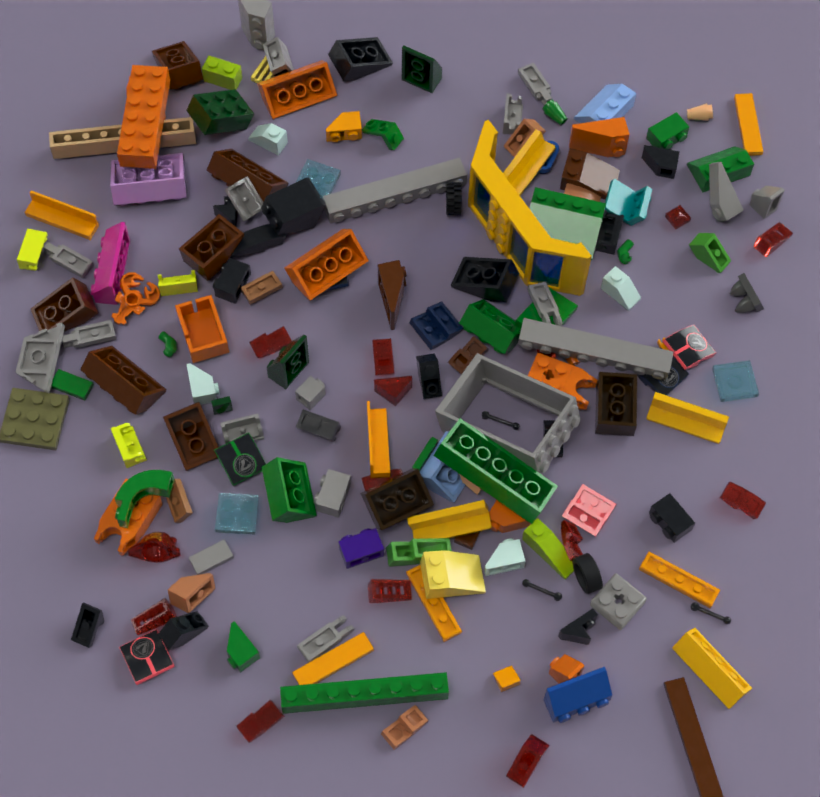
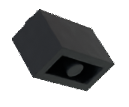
M229 258L227 263L223 264L219 278H216L213 283L215 297L236 304L242 293L241 287L246 285L251 275L250 265Z
M671 493L653 504L649 511L651 520L655 524L658 523L665 537L671 539L673 543L692 531L695 525L693 519Z

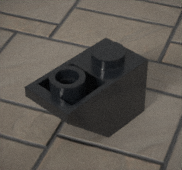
M644 145L641 158L656 176L674 179L680 151Z
M435 353L416 356L423 399L442 396L439 365Z
M198 611L170 618L158 635L167 648L171 650L185 645L209 626Z

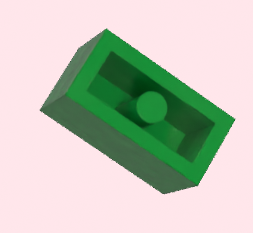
M676 112L648 128L646 139L652 146L670 149L677 142H682L687 138L689 125Z

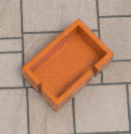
M212 295L195 299L198 311L195 313L192 301L175 305L193 363L229 353L227 339Z

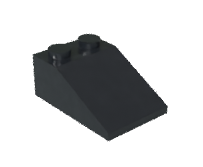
M378 37L336 40L328 53L343 81L360 79L393 64Z
M463 257L451 287L488 301L507 302L519 272L512 259Z

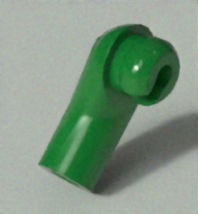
M627 239L617 250L619 261L623 264H628L632 260V256H629L628 251L634 246V243L630 239Z
M163 331L158 339L165 343L164 355L172 357L177 351V342Z

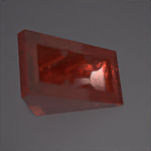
M412 376L374 380V391L394 406L412 388Z

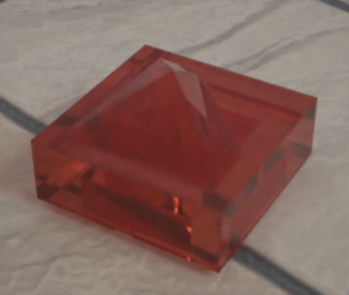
M681 205L665 214V217L675 229L691 220V217Z

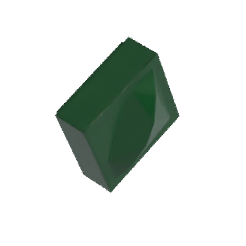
M230 396L211 401L214 415L233 411Z

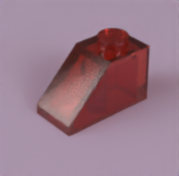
M531 734L523 744L506 777L524 788L549 745Z

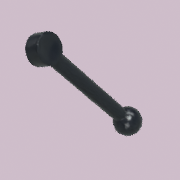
M488 411L482 412L483 419L495 420L511 426L514 430L520 428L517 422L511 423L489 415Z
M528 579L522 581L524 587L529 586L554 597L556 601H560L562 598V594L559 592L553 593L530 583Z
M696 602L691 604V610L693 611L699 610L722 620L725 624L731 623V618L728 616L723 617L704 609Z

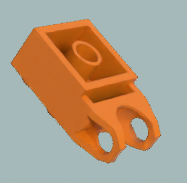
M538 352L528 374L529 377L576 397L578 409L587 410L589 402L579 395L576 390L582 387L595 388L598 381L582 368Z
M115 495L100 518L98 530L94 537L95 542L100 544L108 536L118 534L122 537L117 551L123 556L138 543L141 536L143 537L162 507L163 503L160 496L149 495L140 499L134 506L128 528L119 526L115 518L118 508L115 502Z

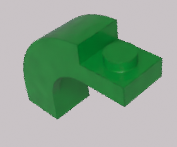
M148 470L129 478L121 486L115 497L118 507L115 518L119 526L128 528L134 506L140 499L149 495L169 498L174 483L173 473L165 470Z

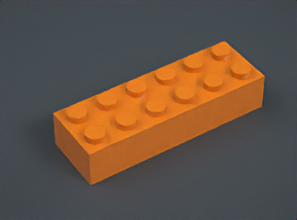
M132 65L117 150L120 167L156 169L170 86L168 67Z

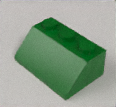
M736 146L687 163L702 193L710 190L709 164L722 162L730 182L749 177L754 167V162L747 150Z
M484 299L469 304L459 322L465 331L474 333L480 341L489 343L496 352L501 354L512 351L518 343L521 327L515 324L516 320Z
M276 457L262 466L272 521L289 523L317 516L305 462Z

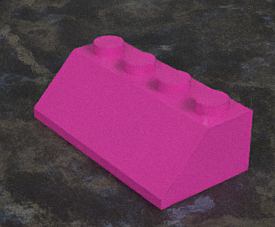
M120 222L106 229L105 236L101 238L102 251L98 253L97 262L99 265L94 271L95 284L91 286V295L94 297L95 303L118 305L115 298L121 290L120 279L124 275L130 245L125 222Z

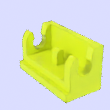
M27 228L17 257L20 269L37 270L43 245L47 241V232Z
M191 270L189 275L162 278V274H158V286L161 296L198 292L195 270Z
M124 423L111 428L126 468L147 461L134 428L130 426V423Z

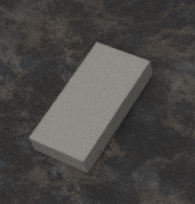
M224 539L188 558L196 574L200 575L233 559L234 556Z

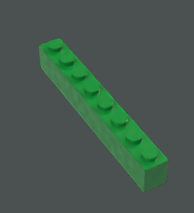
M447 672L283 686L280 687L282 713L287 714L447 700L449 689Z

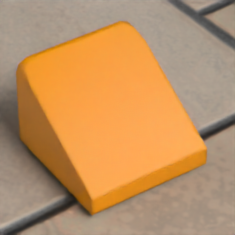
M512 665L493 673L501 692L518 686L521 683Z

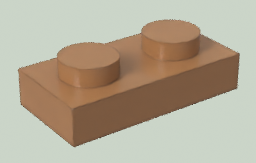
M271 271L242 286L241 292L251 305L283 287L274 271Z
M174 479L170 497H166L174 522L181 523L193 512L181 479Z

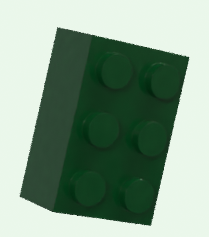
M236 89L194 94L186 110L204 135L247 129L254 115Z

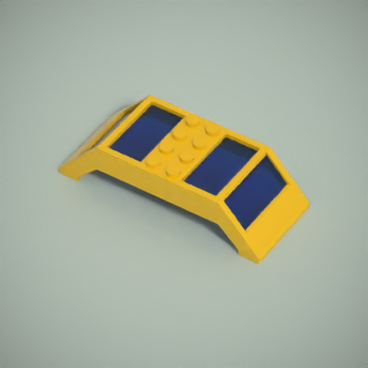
M489 119L484 121L470 167L468 207L485 228L488 238L495 242L499 253H503L506 259H512L519 272V277L526 286L546 282L548 287L556 292L578 296L584 294L592 256L581 242L574 244L553 239L549 236L496 165L495 155L498 131Z

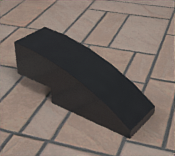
M270 224L243 232L245 236L231 254V257L265 252L266 247L283 245L286 234L277 236Z

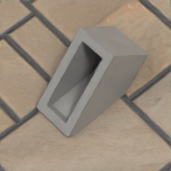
M764 186L762 189H757L752 193L749 205L765 219L778 209L785 190L781 187Z

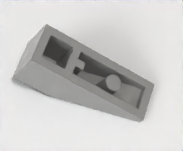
M722 162L709 164L710 206L712 214L717 221H727L742 212L743 208Z

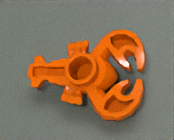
M128 272L120 279V288L124 296L120 291L116 295L115 301L121 305L118 310L119 312L112 313L111 316L118 325H125L127 323L125 317L132 312L136 315L143 312L145 307L140 305H155L160 298L158 287L151 282L146 283L151 291H148L147 287L144 286L145 298H143L140 291L129 289L141 285L140 282L136 283L134 280L142 282L144 280L141 275L135 272Z

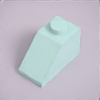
M272 123L257 126L248 138L249 141L276 155H279L288 143L287 131Z
M616 266L603 277L601 289L628 311L641 300V296L630 277Z
M191 363L187 364L194 403L199 402L202 405L217 399L216 395L220 394L218 383L213 382V377Z
M506 539L498 545L485 565V576L524 568L525 558L520 539Z

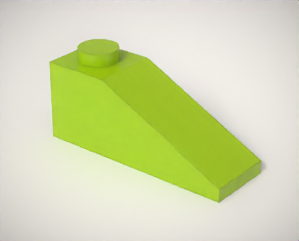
M537 518L524 530L522 540L562 578L567 579L574 572L573 557L555 534Z

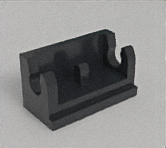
M606 213V218L602 220L595 251L615 255L624 215Z
M303 409L296 428L335 441L336 432L340 431L341 426L335 420Z

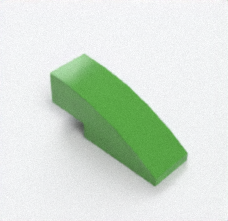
M450 538L412 539L410 542H390L386 547L389 566L420 564L423 552L452 551Z

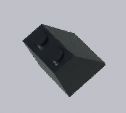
M307 177L266 196L261 209L270 222L271 227L279 236L313 229L326 204L310 178Z

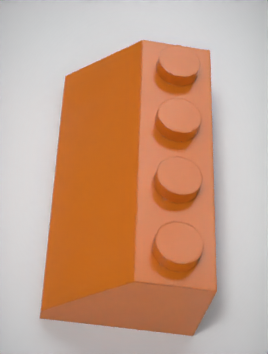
M323 60L257 83L263 102L272 119L337 96L328 64Z
M342 229L284 267L292 283L308 300H312L369 260L352 229Z

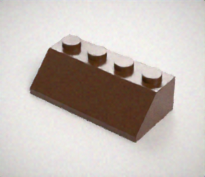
M232 148L214 151L206 170L212 174L213 178L226 182L228 187L248 176L263 202L266 196L287 187L289 184Z
M113 346L89 351L80 369L86 374L87 378L96 382L102 390L107 391L117 402L123 404L129 412L135 415L147 411L167 390Z

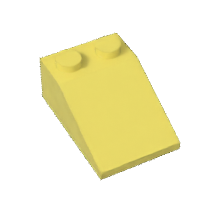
M445 550L423 552L420 565L426 599L486 593L479 555Z

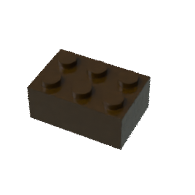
M599 372L596 385L595 434L634 436L637 427V374Z
M412 468L360 493L378 530H384L434 505L417 468Z

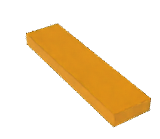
M735 94L734 101L743 149L747 150L749 156L762 155L763 147L753 94Z
M649 551L639 568L640 571L710 609L720 592V589Z
M421 565L406 571L407 577L443 642L461 634L462 630L444 598L426 599Z
M362 632L298 668L292 674L298 685L316 684L373 652L374 648L365 633Z

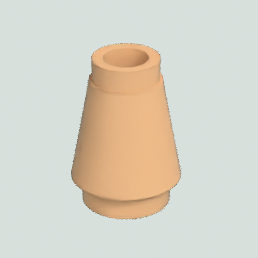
M706 103L687 109L688 120L709 121V119H713L712 104L707 105Z

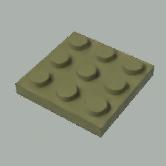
M12 388L0 430V443L57 450L70 400L69 395Z

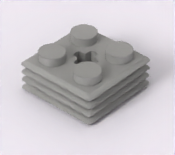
M615 573L591 600L590 606L615 627L622 630L645 604L647 598ZM620 599L622 602L616 604L615 600Z

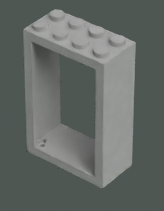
M477 353L435 410L442 432L445 433L453 428L484 384L487 383L558 416L533 453L468 423L540 474L545 473L550 466L551 460L559 454L562 444L568 441L573 428H576L580 423L581 418L576 397Z

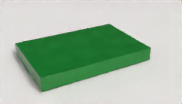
M549 288L559 309L563 325L577 310L578 305ZM533 302L516 319L515 324L522 327L524 318L542 322V318H540ZM549 316L551 324L555 325L553 316Z

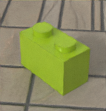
M208 55L202 67L204 82L229 90H237L242 80L241 65Z

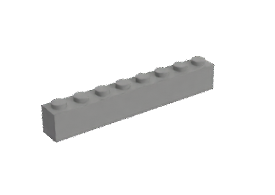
M456 158L323 196V201L326 204L324 209L330 223L341 222L344 219L358 217L368 212L373 213L379 209L391 208L400 203H408L414 199L426 198L435 193H443L446 191L447 182H461L462 186L466 185L467 174L461 159Z
M527 318L523 319L518 345L527 350L534 348L545 354H551L552 352L559 354L563 358L574 357L581 362L591 361L603 367L607 365L613 366L620 371L627 369L638 375L649 374L655 379L667 378L670 373L674 353L669 350Z

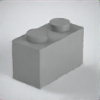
M328 469L327 474L321 478L320 486L322 488L320 493L317 492L314 498L316 511L339 518L351 485V475Z

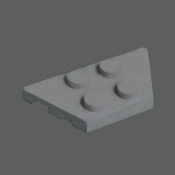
M63 323L56 324L57 327L53 329H43L37 334L24 337L16 368V373L46 393H50L65 329Z

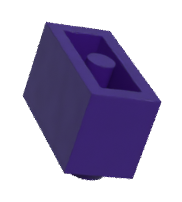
M376 528L364 529L360 534L354 536L347 535L338 541L339 550L347 569L384 556V547Z

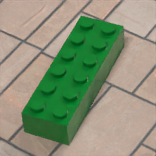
M461 418L458 419L433 455L531 524L541 513L558 487L555 483Z

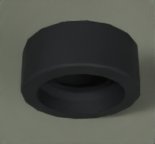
M586 553L573 558V569L582 590L586 594H590L602 589V577L593 557Z

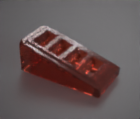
M779 222L757 237L754 248L767 257L789 239L793 232Z
M371 579L368 583L369 603L411 600L410 580ZM400 586H403L404 594L400 593ZM385 587H387V594H384ZM392 587H395V594L392 593Z
M164 598L132 618L131 622L135 633L140 635L165 625L170 618L177 616L173 606Z

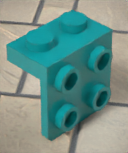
M613 179L610 182L605 200V210L612 214L624 215L623 221L632 226L646 218L653 189L645 186L638 191H634L620 181Z

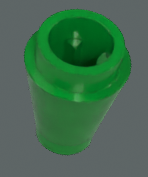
M553 99L548 101L542 108L544 114L560 126L568 119L557 101L554 102Z

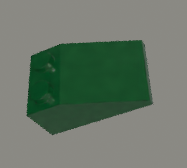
M403 45L402 80L433 93L442 79V67L434 58Z
M303 334L291 341L287 347L284 346L280 350L279 356L275 360H271L267 366L268 378L285 390L309 364L306 335Z

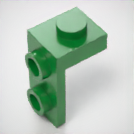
M371 119L362 129L364 134L382 136L389 150H395L404 140L395 122Z

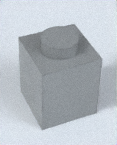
M310 375L295 391L296 400L311 411L326 395L324 383Z

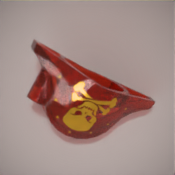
M159 531L147 534L139 543L128 550L129 556L154 563L165 562L181 555L180 549L176 547L177 539L170 537L165 532Z

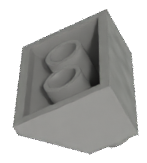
M238 0L241 27L252 47L264 50L263 44L274 39L275 36L272 2L266 0Z

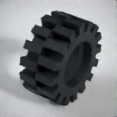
M447 182L446 215H461L462 184L461 182Z

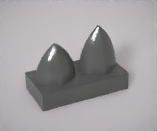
M745 273L739 275V281L731 288L730 295H748L738 303L735 312H749L754 309L759 312L763 310L764 307Z

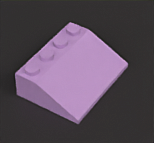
M183 153L158 155L156 169L120 167L118 160H111L110 187L113 204L124 206L130 203L143 204L149 201L161 202L168 199L180 200L186 198Z

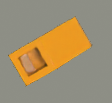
M360 111L341 113L326 128L327 142L362 139Z

